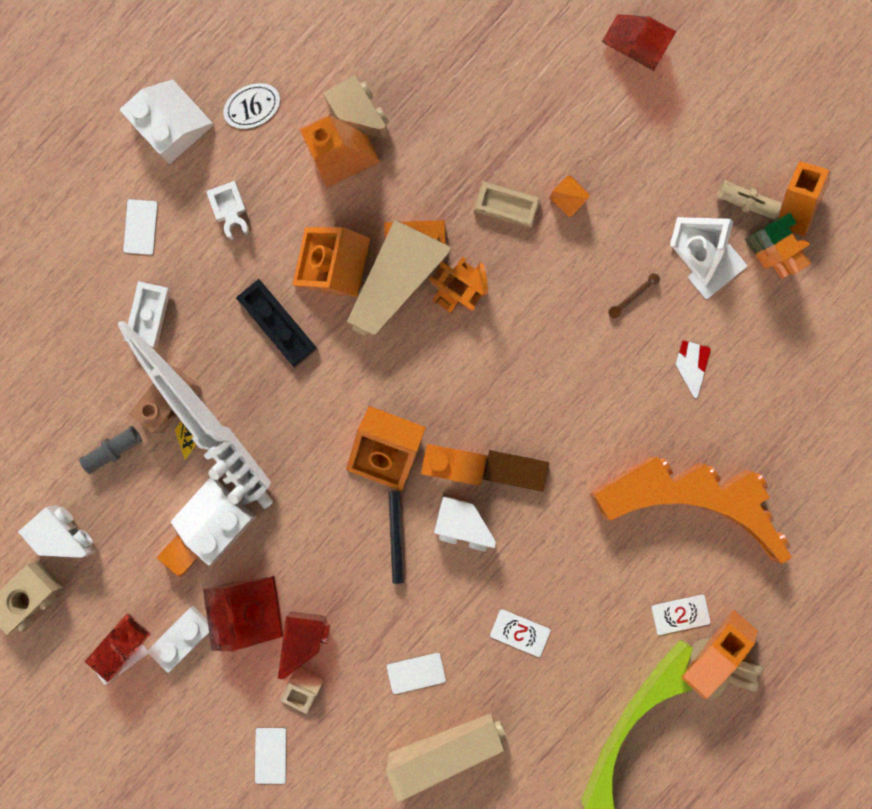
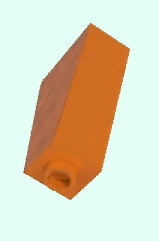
M330 115L299 129L326 188L380 163L366 133Z

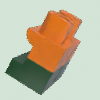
M791 212L772 221L745 238L764 269L773 266L781 279L790 274H796L811 264L803 251L810 244L805 240L797 241L789 229L797 223Z

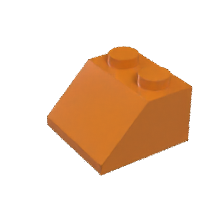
M305 227L292 285L337 296L357 297L361 286L365 260L368 255L370 238L344 227Z
M368 406L358 427L346 470L403 491L426 427Z

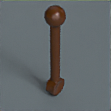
M656 273L650 274L647 282L618 306H612L609 309V316L611 318L619 317L622 309L651 285H657L660 282L659 275Z

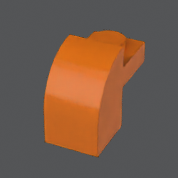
M427 444L421 474L481 486L487 455Z

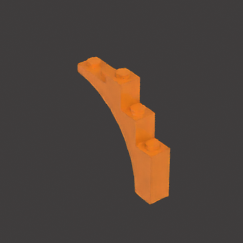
M650 456L590 492L604 518L609 521L633 510L653 505L687 504L700 506L720 513L740 525L760 544L772 561L783 564L792 558L787 550L790 548L789 542L781 532H776L771 523L774 521V518L770 511L764 505H760L769 499L770 496L766 491L768 485L761 474L754 471L744 470L719 485L718 482L721 480L716 470L711 465L707 466L706 463H697L671 479L670 475L673 474V471L664 458L659 459L658 456Z

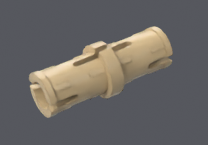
M728 180L723 181L716 197L740 206L741 211L746 213L752 211L772 221L775 220L782 206V202L760 195L754 188L748 190L728 182Z

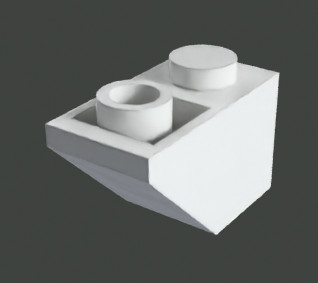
M443 495L434 533L440 535L439 540L452 544H457L458 539L469 542L468 547L480 551H486L487 547L495 548L496 541L473 503Z
M58 505L45 507L18 531L38 555L83 558L97 551L92 545L93 540L90 535L84 530H79L72 522V515L65 508Z

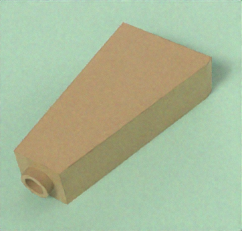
M394 220L347 320L348 323L353 325L351 329L368 337L369 333L375 335L445 258L451 247Z
M492 713L389 752L386 774L397 802L405 800L503 752L502 740L507 739L501 721L495 722Z

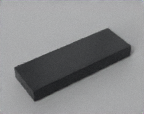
M257 279L236 297L294 368L318 349L260 279Z

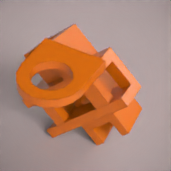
M462 256L455 268L452 269L441 261L439 263L440 268L433 277L430 276L428 279L430 284L439 289L432 301L449 313L453 312L458 303L469 311H473L480 298L488 295V282L483 262L478 263V266L473 268L465 262L466 258Z

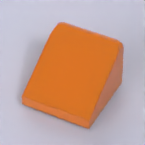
M178 534L156 558L175 575L181 577L187 573L199 557L185 545Z

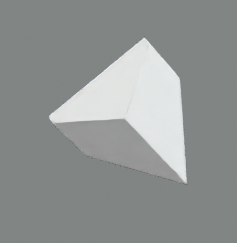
M677 217L670 247L676 251L703 285L707 287L726 251L733 220Z

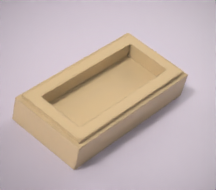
M482 181L474 212L531 229L540 198Z

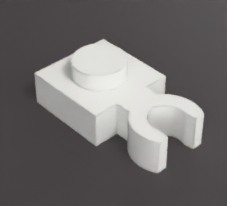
M233 181L206 191L216 220L218 222L226 220L224 232L231 240L234 239L232 229L236 225H240L243 232L249 234L247 223L239 217L240 214L247 212L237 183Z

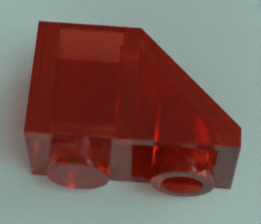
M617 14L602 43L654 71L676 31L650 16Z
M127 613L84 662L108 683L118 676L137 655L152 633L132 615Z

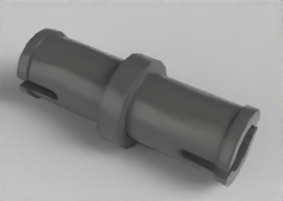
M130 426L114 438L104 439L101 441V446L80 457V465L85 472L92 474L108 462L119 460L121 454L140 444L142 437L135 427Z

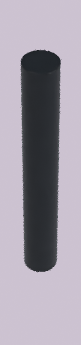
M389 491L392 584L404 583L401 492Z

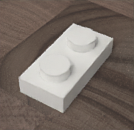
M138 281L128 326L150 347L157 348L171 289Z
M192 606L147 652L169 673L214 626Z

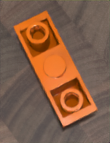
M732 610L680 678L705 700L708 699L736 670L754 646L758 630L735 610Z

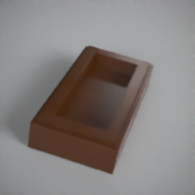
M489 450L483 480L543 492L549 462Z

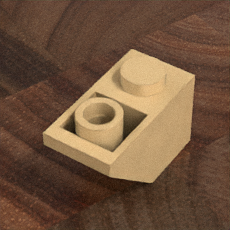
M353 75L323 93L326 103L336 119L367 135L378 138L387 136L385 125L389 124L388 119L380 107L375 109L370 101L373 95L365 81L360 83L357 77Z

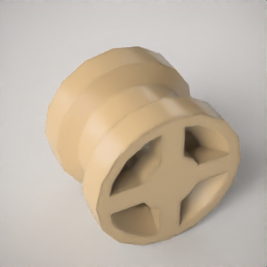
M743 659L736 670L727 678V681L744 689L758 691L759 683L757 680L759 675L763 674L765 667L753 661Z

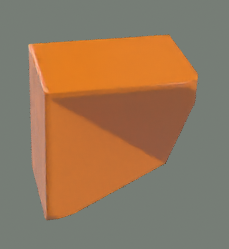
M567 175L553 189L549 198L568 217H573L586 204L590 194L571 175Z

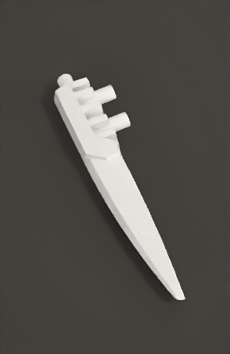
M118 322L119 328L135 356L164 399L193 435V441L199 448L208 450L204 457L207 460L213 457L217 462L209 470V476L214 480H218L226 473L227 475L223 478V481L226 484L233 482L236 486L228 495V500L232 504H238L241 500L244 505L257 500L263 509L269 507L273 500L266 493V490L269 488L271 481L230 428L220 424L183 379L132 328L124 322Z

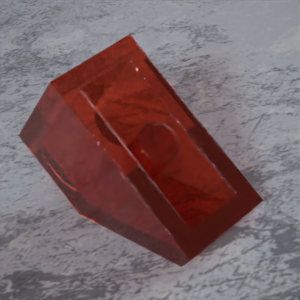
M289 612L285 620L277 679L284 680L318 654L323 644H328L330 625H325L327 616Z

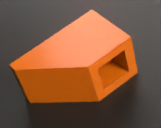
M802 161L798 162L786 190L778 216L780 218L791 212L797 222L789 228L793 234L802 237L806 236L830 182L829 169Z

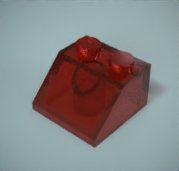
M275 576L230 582L203 589L212 651L234 652L283 637Z

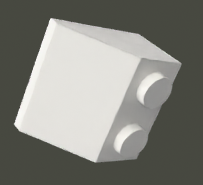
M173 79L141 89L119 109L169 165L214 125Z
M211 477L171 521L185 545L208 566L217 562L257 517L241 501L238 504H232L228 500V495L231 492L218 480H214Z

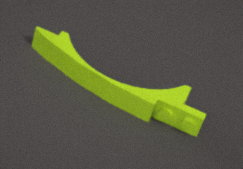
M679 640L659 662L626 706L600 752L583 793L581 802L584 809H615L612 794L614 765L617 754L628 732L655 705L677 694L693 690L680 678L686 671L693 647L687 642Z

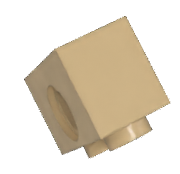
M39 561L27 564L0 590V629L6 635L18 630L21 633L27 630L36 621L33 616L40 609L45 611L58 600L56 594L63 586ZM22 593L29 597L28 607L21 602Z

